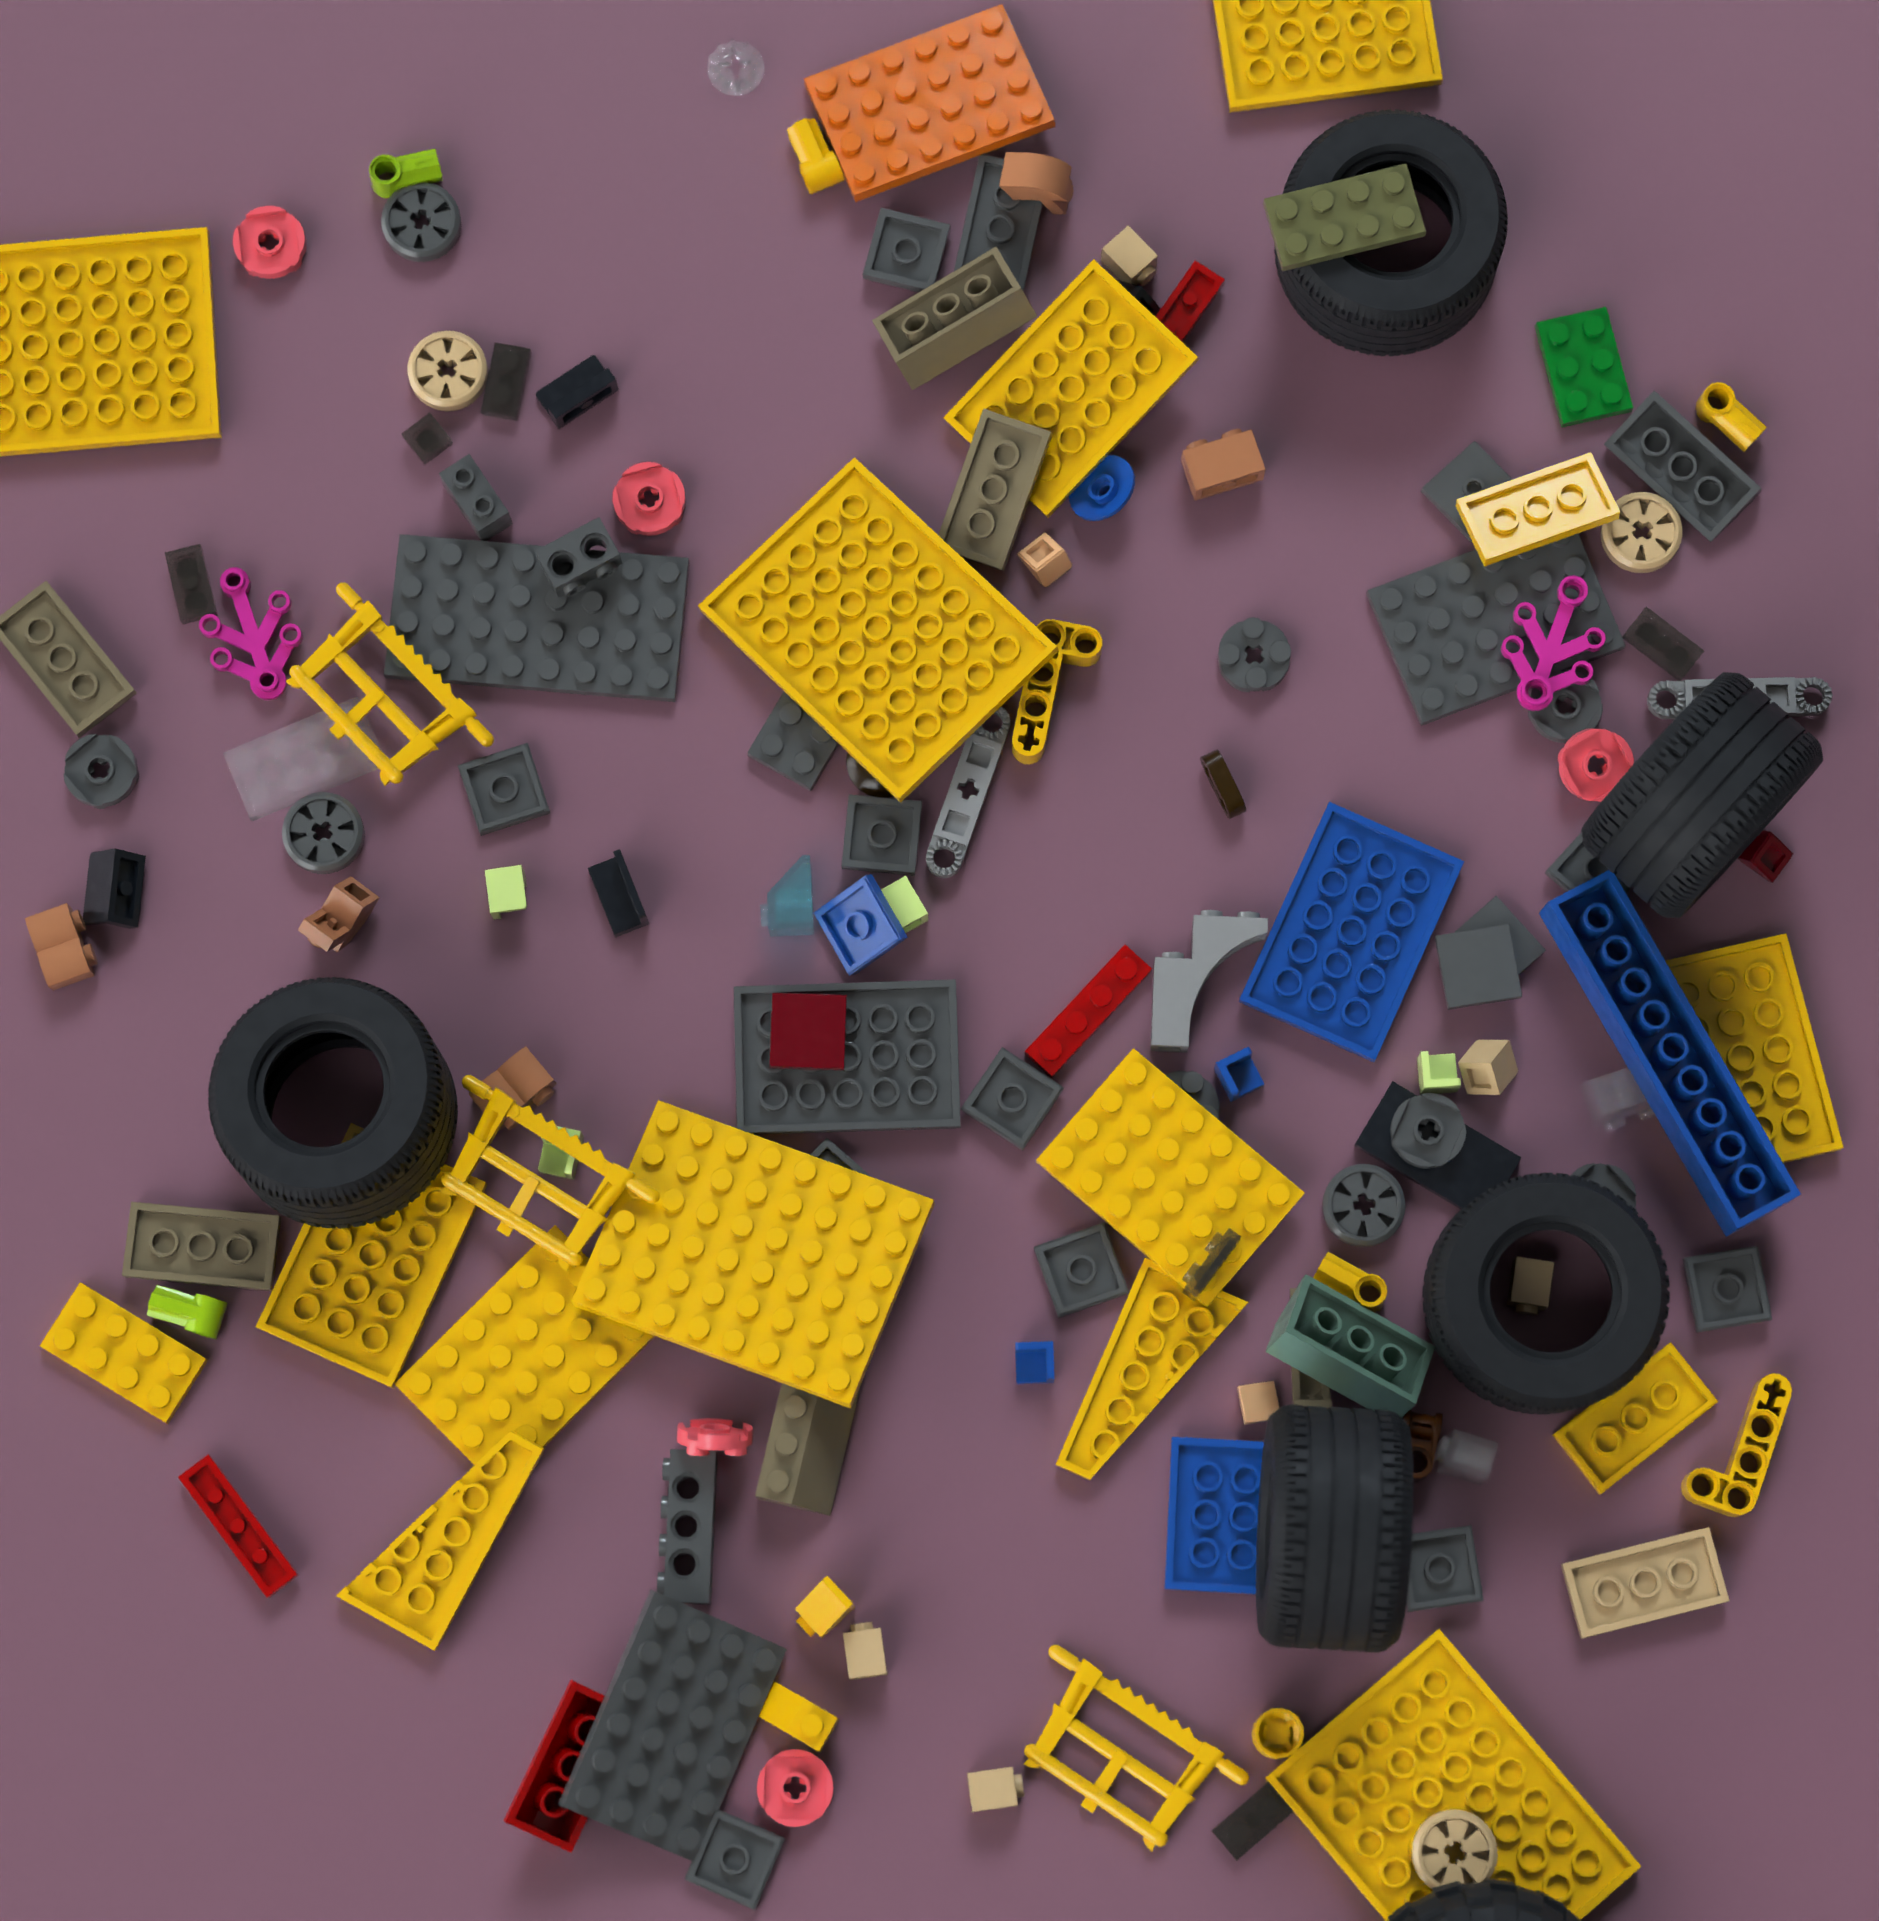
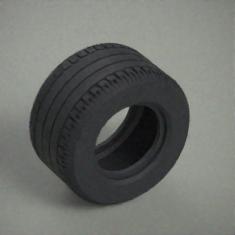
M1391 109L1380 110L1379 112L1375 110L1365 112L1364 115L1352 116L1349 120L1345 119L1337 123L1335 126L1324 131L1323 135H1319L1303 151L1294 164L1283 190L1284 194L1407 164L1414 190L1432 200L1442 210L1452 229L1449 239L1441 252L1427 264L1405 272L1380 271L1363 264L1353 255L1282 272L1274 244L1275 262L1280 283L1286 296L1289 298L1288 300L1293 308L1297 310L1299 316L1304 321H1307V324L1314 331H1318V334L1325 339H1330L1332 343L1340 347L1344 346L1345 349H1350L1354 352L1359 351L1361 354H1374V356L1413 354L1416 351L1420 352L1429 349L1430 346L1434 347L1455 335L1468 324L1483 305L1492 287L1505 246L1508 225L1507 204L1502 184L1499 182L1500 179L1495 169H1493V165L1487 156H1484V152L1479 146L1474 145V141L1470 140L1467 135H1463L1462 131L1457 130L1454 126L1451 127L1449 123H1445L1441 119L1437 120L1434 116L1422 115L1421 112L1416 113L1411 110L1406 112V110L1401 111L1399 109H1395V111H1391Z
M1723 672L1716 677L1633 764L1598 805L1581 829L1583 845L1587 851L1596 859L1600 857L1599 861L1612 873L1617 871L1616 876L1629 888L1634 886L1633 892L1646 903L1651 902L1650 907L1663 917L1681 918L1757 838L1823 762L1822 747L1818 740L1809 732L1804 733L1805 728L1792 717L1787 719L1788 713L1775 702L1770 704L1771 699L1758 687L1753 688L1754 684L1740 673Z
M320 977L317 980L312 978L302 980L301 983L295 982L292 985H287L285 988L281 987L279 990L273 991V994L266 995L265 998L259 1000V1003H255L252 1005L253 1007L247 1009L246 1014L241 1015V1018L236 1021V1025L231 1027V1030L226 1034L227 1037L223 1039L219 1052H217L213 1062L214 1067L211 1070L208 1090V1106L213 1132L221 1150L262 1201L280 1214L292 1218V1220L311 1226H322V1228H351V1226H364L366 1223L372 1224L376 1221H381L383 1217L387 1218L390 1215H394L397 1210L401 1211L404 1207L408 1206L409 1202L415 1201L420 1196V1193L424 1192L431 1185V1181L435 1180L440 1172V1167H443L447 1160V1153H450L453 1144L452 1139L455 1137L457 1127L458 1103L453 1077L444 1057L417 1015L400 999L375 985L349 978L346 980V978L332 977L331 979L330 977ZM337 1048H359L372 1051L382 1069L384 1090L382 1101L375 1117L362 1132L338 1145L311 1147L292 1141L275 1127L272 1122V1114L277 1095L288 1076L303 1062L319 1053Z
M1534 1173L1524 1175V1177H1515L1493 1186V1188H1489L1462 1208L1449 1221L1448 1225L1439 1235V1239L1436 1240L1431 1250L1432 1254L1429 1255L1423 1279L1425 1285H1423L1422 1297L1424 1298L1422 1303L1423 1313H1426V1317H1424L1427 1329L1430 1330L1428 1334L1432 1344L1435 1343V1350L1439 1357L1443 1358L1444 1365L1449 1371L1452 1370V1375L1460 1383L1463 1382L1467 1389L1472 1393L1476 1392L1477 1396L1485 1401L1489 1400L1491 1404L1501 1408L1505 1407L1507 1410L1521 1411V1413L1556 1414L1597 1403L1621 1390L1622 1387L1634 1379V1376L1641 1372L1644 1364L1648 1363L1654 1354L1653 1350H1656L1661 1340L1660 1335H1663L1666 1326L1664 1321L1668 1318L1669 1307H1667V1304L1670 1303V1291H1667V1288L1670 1287L1669 1275H1666V1271H1668L1666 1262L1661 1257L1663 1252L1660 1245H1657L1655 1242L1657 1239L1653 1231L1648 1230L1647 1227L1649 1225L1643 1217L1638 1216L1639 1213L1632 1205L1628 1206L1626 1204L1627 1201L1619 1195H1613L1614 1191L1605 1186L1601 1188L1599 1183L1591 1180L1585 1181L1583 1177L1575 1175L1570 1177L1569 1174L1556 1173V1175L1553 1173H1540V1175ZM1537 1231H1562L1581 1238L1597 1253L1610 1279L1612 1300L1605 1322L1590 1340L1568 1351L1542 1352L1520 1344L1503 1329L1492 1307L1490 1282L1499 1257L1514 1241Z
M1303 1405L1282 1406L1268 1418L1262 1454L1256 1546V1614L1258 1632L1271 1645L1283 1648H1292L1293 1646L1294 1648L1315 1649L1317 1647V1649L1322 1650L1340 1649L1342 1651L1372 1653L1386 1651L1400 1639L1409 1589L1413 1533V1454L1409 1426L1396 1412L1375 1409L1373 1411L1372 1409L1357 1408L1350 1410L1349 1408L1328 1407L1327 1409L1321 1406L1303 1407Z

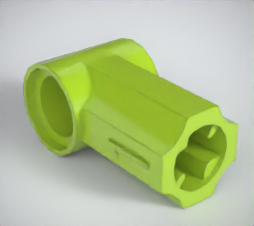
M435 148L398 157L388 154L379 155L371 161L369 166L372 188L378 196L383 198H389L398 189L409 185L443 181ZM384 172H391L395 175L388 181L378 178Z
M156 1285L148 1303L147 1316L185 1327L184 1330L216 1339L228 1303L197 1293L193 1296L179 1290Z

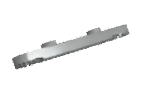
M1748 678L1754 684L1753 688L1758 687L1771 699L1770 704L1775 702L1788 713V716L1819 715L1828 708L1832 700L1831 687L1821 678ZM1714 679L1660 681L1651 688L1647 696L1648 709L1654 716L1660 719H1675ZM1810 687L1818 689L1823 697L1822 703L1810 706V704L1804 701L1803 691ZM1661 691H1669L1675 696L1676 705L1670 709H1663V707H1659L1660 705L1657 704L1656 695Z
M1000 707L994 713L1003 721L999 731L994 733L985 731L981 725L964 744L926 853V865L929 871L939 878L954 876L959 872L1010 730L1009 713L1003 707ZM968 782H973L974 790L979 793L977 796L970 795L968 800L963 799L962 791L958 790L959 786L965 787ZM946 849L954 854L955 861L951 867L945 869L938 867L934 863V855L939 850Z

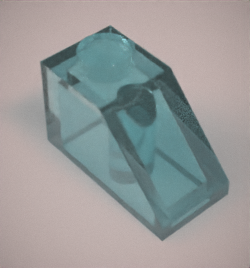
M802 855L767 893V904H761L760 906L761 926H768L770 937L814 935L810 855Z

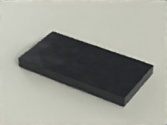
M1392 1081L1354 1145L1459 1209L1464 1208L1489 1188L1508 1181L1522 1158L1465 1124V1142L1453 1160L1441 1168L1423 1169L1410 1165L1392 1147L1390 1125L1398 1107L1409 1098L1411 1099L1417 1095ZM1428 1121L1425 1126L1418 1125V1131L1422 1133V1139L1428 1141L1430 1137H1438V1132L1434 1130L1435 1124Z

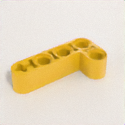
M1046 619L1036 626L1043 634L1053 633L1057 635L1060 641L1056 644L1058 652L1042 667L1049 669L1053 676L1047 681H1039L1032 676L1022 687L1012 736V753L1019 762L1034 764L1044 754L1062 663L1089 667L1100 659L1102 637L1095 628L1054 619ZM1082 640H1089L1096 648L1090 653H1082L1076 648V644ZM1033 702H1038L1046 710L1040 716H1031L1026 712V707ZM1028 728L1035 729L1034 745H1032L1030 751L1024 750L1023 746L1027 739Z
M1772 1373L1755 1383L1725 1473L1723 1474L1709 1468H1698L1688 1473L1681 1483V1491L1687 1501L1729 1517L1742 1516L1754 1508L1792 1394L1791 1384L1786 1377L1781 1374ZM1772 1383L1776 1385L1775 1392L1779 1393L1780 1396L1771 1400L1768 1410L1757 1409V1406L1761 1408L1767 1404L1769 1393L1764 1388ZM1754 1418H1762L1767 1422L1769 1433L1766 1437H1758L1752 1431L1751 1425ZM1748 1453L1755 1457L1757 1469L1754 1473H1747L1741 1468L1739 1462L1742 1454ZM1695 1476H1702L1709 1482L1710 1488L1706 1496H1699L1693 1491L1692 1480ZM1731 1489H1738L1745 1495L1746 1501L1742 1509H1735L1730 1505L1728 1493Z

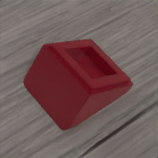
M1763 830L1738 859L1767 881L1773 883L1794 853L1771 831Z

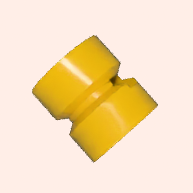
M1284 1708L1270 1709L1261 1714L1254 1722L1251 1732L1252 1741L1257 1751L1271 1759H1282L1296 1753L1302 1745L1304 1738V1728L1299 1717L1292 1711Z

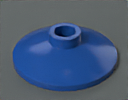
M1108 455L1069 496L1072 510L1079 517L1088 521H1100L1115 515L1126 505L1134 491L1135 473L1133 468L1122 457Z

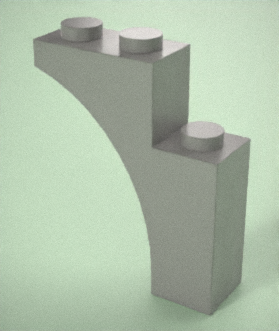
M1202 910L1200 915H1194L1192 920L1191 959L1184 958V954L1180 952H1164L1162 957H1155L1153 965L1150 1051L1187 1053L1191 1014L1203 985L1216 968L1228 957L1242 948L1266 939L1268 918H1260L1259 913L1249 911L1238 912L1237 917L1223 916V912L1218 910Z

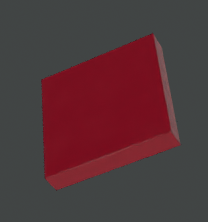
M772 993L769 1067L778 1069L844 1070L847 995Z

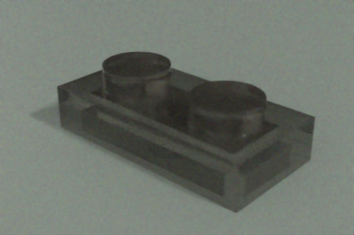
M501 343L494 344L481 407L482 415L518 421L531 358L530 348Z
M197 544L165 552L182 624L199 621L206 614L218 616L202 546Z
M1645 607L1623 635L1624 640L1678 681H1682L1704 653L1702 648L1648 607Z
M1230 1228L1224 1235L1219 1232L1214 1235L1204 1249L1209 1253L1208 1257L1202 1265L1194 1262L1182 1278L1187 1283L1183 1290L1185 1295L1196 1301L1238 1245L1241 1236Z
M1267 1782L1211 1831L1237 1861L1294 1811L1273 1786Z

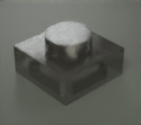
M428 413L401 434L402 438L424 465L453 444L452 439L431 413Z

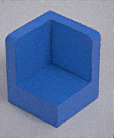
M1246 1047L1215 1064L1214 1071L1230 1102L1264 1086V1082L1251 1059L1252 1051L1250 1047Z
M1053 1341L1016 1342V1385L1054 1383Z

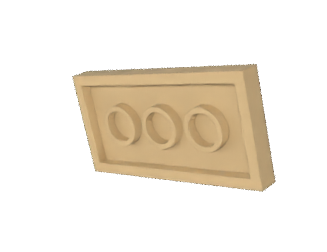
M1709 1527L1561 1564L1581 1639L1730 1601Z

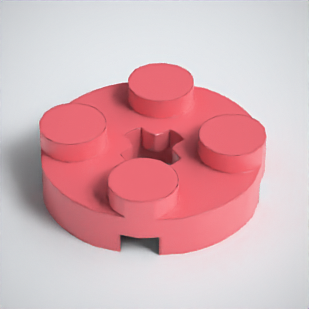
M277 206L258 207L245 215L246 219L241 222L240 226L237 225L234 231L233 248L239 262L252 276L275 279L298 270L302 264L307 243L305 232L296 217L294 218L285 209ZM267 235H273L275 240H279V244L272 250L260 247V243L266 241Z
M643 462L629 467L622 474V478L618 481L617 486L615 485L612 495L614 510L619 521L627 527L628 531L636 535L654 536L667 532L682 520L683 511L686 506L684 487L678 475L655 462ZM651 491L653 496L659 495V500L655 501V506L647 507L646 504L639 503V500L644 498V492Z
M1589 728L1574 734L1558 754L1559 774L1565 787L1578 798L1602 802L1633 766L1634 758L1628 743L1620 735L1607 729ZM1593 755L1597 759L1603 758L1605 762L1600 766L1602 773L1599 775L1595 771L1589 772L1588 770L1589 759Z
M693 1419L690 1420L689 1428H685L683 1422L677 1425V1442L686 1446L687 1454L692 1456L709 1455V1450H724V1454L729 1456H744L747 1454V1447L753 1443V1427L748 1423L742 1422V1429L733 1428V1420Z
M790 1749L775 1755L763 1767L757 1781V1796L761 1806L768 1816L785 1826L801 1827L819 1819L831 1804L834 1784L830 1771L824 1761L805 1750ZM792 1777H799L800 1783L806 1784V1792H801L799 1799L796 1800L791 1799V1793L784 1790L785 1784L792 1782Z

